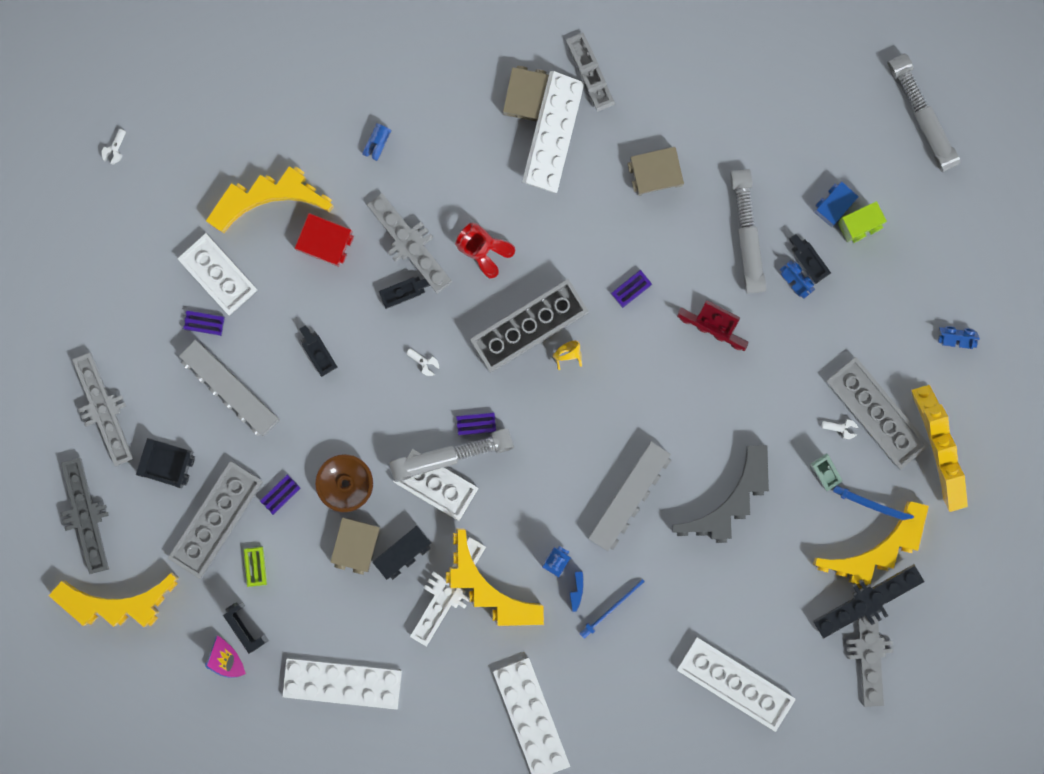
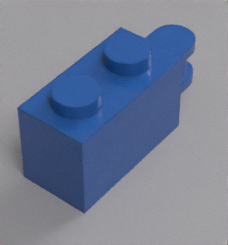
M561 546L558 548L553 547L542 568L560 577L571 559L568 556L569 551Z

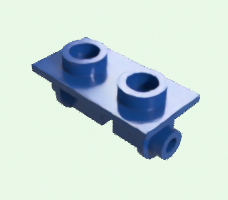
M791 260L787 263V266L784 265L779 269L788 284L793 280L796 281L792 289L799 297L804 299L815 290L813 281L803 275L801 272L802 268L798 263Z
M952 326L939 327L942 336H939L938 343H941L942 346L955 347L958 340L959 348H977L980 337L975 330L969 328L958 330Z

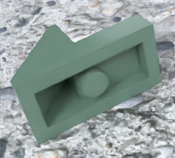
M827 453L810 465V468L817 475L826 491H829L843 481Z

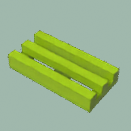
M264 548L244 549L247 587L267 585ZM256 551H259L262 582H259ZM249 552H252L254 583L251 581Z

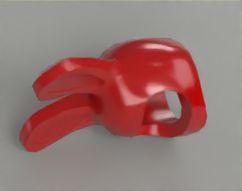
M477 223L466 225L455 242L460 252L478 262L482 272L489 279L497 277L499 273L497 265L486 255L489 250L505 258H511L516 251L512 243L491 237Z

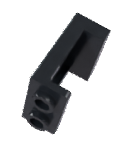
M147 438L136 475L177 488H183L189 481L190 475L187 473L189 467H193L195 461L194 452Z
M236 602L225 609L227 613L223 617L248 654H250L269 640L266 635L254 640L237 614V611L245 607L244 603L238 604Z

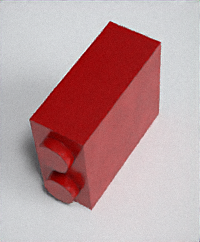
M309 213L295 250L339 267L340 263L344 264L347 253L345 251L347 246H351L354 240L353 231Z

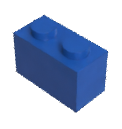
M843 182L839 185L835 183L828 190L830 195L826 199L822 197L815 205L817 210L814 213L830 227L842 217L859 197Z

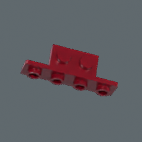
M707 300L698 316L684 308H680L677 317L683 323L696 326L699 331L713 335L718 341H725L731 344L736 350L746 351L749 342L732 334L740 320L739 316Z

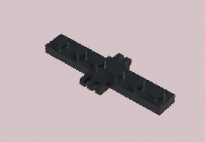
M915 564L874 587H871L870 584L866 585L863 579L859 580L862 586L860 589L856 583L852 584L855 592H853L854 598L813 620L822 638H826L865 615L871 625L875 624L873 616L876 617L878 622L882 620L879 615L880 612H882L885 618L889 615L883 607L884 604L925 582Z

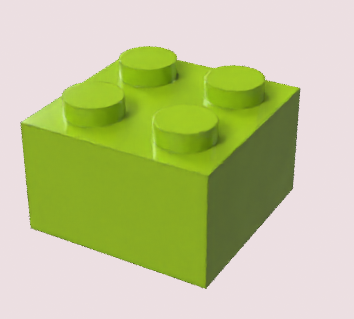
M875 201L842 217L837 224L846 242L852 241L856 243L864 239L866 233L869 232L872 235L883 229V224L887 220L878 202Z

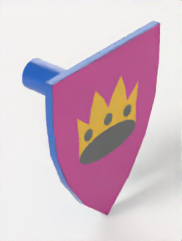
M217 635L208 661L205 663L206 668L227 678H237L245 675L243 663L236 651Z

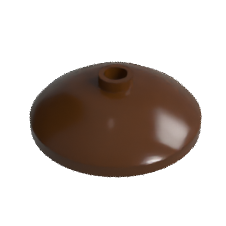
M347 454L336 455L325 461L318 470L315 482L320 500L328 508L338 512H351L362 507L370 498L374 484L371 470L367 464L358 457ZM343 480L349 481V485L347 487H343Z

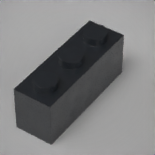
M416 525L372 563L386 580L389 578L394 580L401 574L400 569L403 566L408 568L416 561L414 557L419 553L423 556L431 549L429 545L432 542L421 528Z

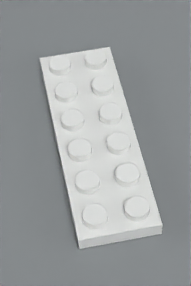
M550 71L522 180L523 183L557 193L584 82L555 71Z
M696 637L677 668V671L775 732L796 700L791 695Z
M287 658L282 697L397 710L402 670Z
M526 658L493 671L531 773L553 774L570 767L530 659Z

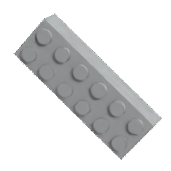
M569 279L471 338L470 341L489 372L492 373L585 316L589 311Z

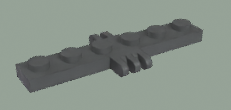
M81 458L61 462L73 508L60 512L61 516L69 515L70 517L62 520L63 524L71 522V526H66L64 529L68 531L78 528L89 574L109 570L98 523L102 522V518L109 516L108 512L100 513V510L107 509V506H98V503H92Z

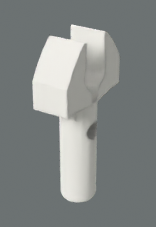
M119 129L112 146L108 148L103 147L102 158L104 161L107 160L108 155L112 152L114 157L110 164L113 165L121 160L122 155L119 154L118 149L126 134L125 130Z
M408 349L406 354L422 365L423 370L421 372L424 375H435L428 370L427 364H433L436 368L440 369L439 363L434 357L425 359L413 349Z
M846 420L844 424L823 421L821 424L823 429L841 432L843 439L849 440L857 436V434H850L845 430V428L850 426L858 428L857 424L852 420Z

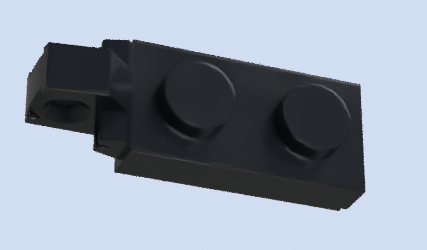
M797 234L789 238L794 246L791 249L793 255L814 284H817L831 274L810 242H807L806 239L801 241Z
M419 276L412 277L380 290L379 294L385 309L421 296V294L425 293L424 288L430 285L425 279L420 280Z
M306 325L301 327L299 330L304 336L301 339L302 346L320 376L323 377L337 369L338 366L316 331L311 333Z

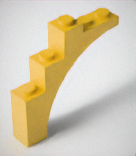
M289 166L276 185V181L268 175L265 177L259 175L248 193H246L247 189L239 183L236 186L231 183L206 222L222 233H225L232 223L244 213L273 201H301L318 206L329 213L334 206L331 204L332 200L324 194L319 196L315 193L316 189L308 183L305 186L303 185L306 181L305 176H303L305 172L296 166L294 169Z
M930 385L912 389L913 399L922 417L935 457L943 500L949 512L966 508L968 503L965 475L958 463L957 446L950 434L948 415L943 405L939 404Z
M907 501L903 512L913 515L914 518L900 519L892 532L873 549L845 559L829 560L814 558L813 565L818 566L817 570L828 572L829 569L836 570V575L844 577L850 574L848 582L856 583L858 588H862L859 582L861 579H863L866 585L871 584L875 564L877 569L888 571L889 568L894 569L899 547H901V551L907 553L919 550L929 506Z
M456 528V533H453V545H456V552H453V564H457V567H449V572H446L445 575L446 584L449 583L450 588H472V591H469V602H472L474 607H495V609H492V621H496L497 626L544 625V605L510 598L497 591L482 577L471 558L467 545L466 530L464 528Z
M170 573L160 584L149 591L124 599H105L92 596L76 589L64 580L56 586L49 594V597L82 626L92 625L98 618L96 615L98 613L113 627L118 624L121 626L128 619L127 614L141 626L146 627L148 625L152 626L157 621L158 617L156 615L159 611L154 606L158 607L165 600L164 594L167 591L171 592L178 585L176 581L179 577L174 573Z

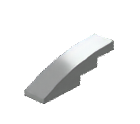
M584 33L567 39L566 42L597 112L615 105Z

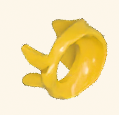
M569 341L561 345L553 353L552 357L556 360L558 370H560L559 360L578 358L579 366L582 367L579 341ZM571 351V352H569V353H567V354H565V355L560 356V354H562V353H564V352Z

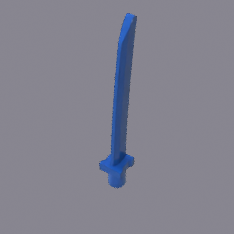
M837 485L834 488L833 492L840 495L842 499H849L901 520L914 518L911 514L892 509L852 493L848 488L843 489Z
M642 579L592 625L586 624V628L579 634L584 639L589 634H593L596 631L594 627L645 581Z

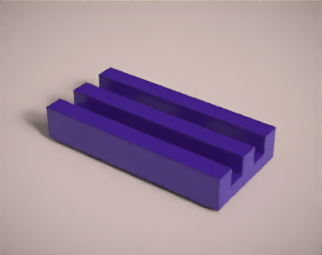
M639 270L615 289L611 295L624 308L652 286V283L642 270ZM638 276L642 277V279H640L637 283H635L623 294H621L620 296L617 295L619 291H621L624 287L630 284ZM644 281L647 283L644 287H642L634 295L628 298L625 302L622 301V299L625 296H627L635 288L641 285Z
M186 311L183 329L222 336L225 317ZM197 316L220 320V324L190 319V317ZM189 323L217 327L219 330L213 331L190 327Z
M495 413L456 416L458 436L496 432ZM491 417V421L461 423V420ZM492 424V428L462 431L461 428Z
M287 474L260 502L274 515L301 488ZM288 480L290 483L267 503L266 501ZM294 486L295 489L273 509L271 506Z

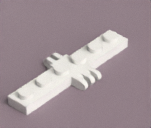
M469 537L467 545L471 558L476 565L486 546ZM435 572L431 575L437 578V581L435 582L430 578L427 581L434 585L433 588L428 585L424 586L425 590L435 596L410 636L426 647L451 605L455 608L458 605L466 608L467 605L461 602V599L463 598L469 602V597L464 595L466 593L464 589L450 588L449 583L446 584V578Z

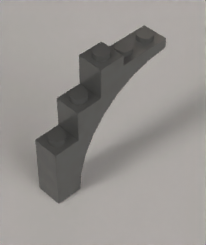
M746 446V458L742 475L727 500L716 510L700 519L688 523L673 524L672 532L677 533V536H688V532H696V536H706L708 532H711V539H715L716 543H727V539H732L731 516H734V519H746V515H750V492H753V496L764 495L765 491H769L768 446Z

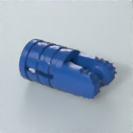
M376 123L373 133L365 146L363 155L368 157L373 151L372 159L377 161L392 130Z

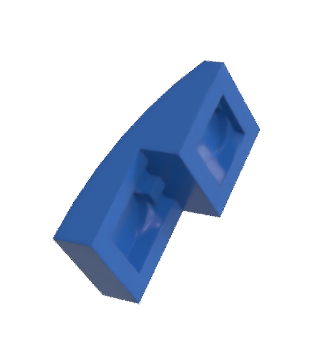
M583 571L575 572L577 591L570 592L572 612H577L582 599Z

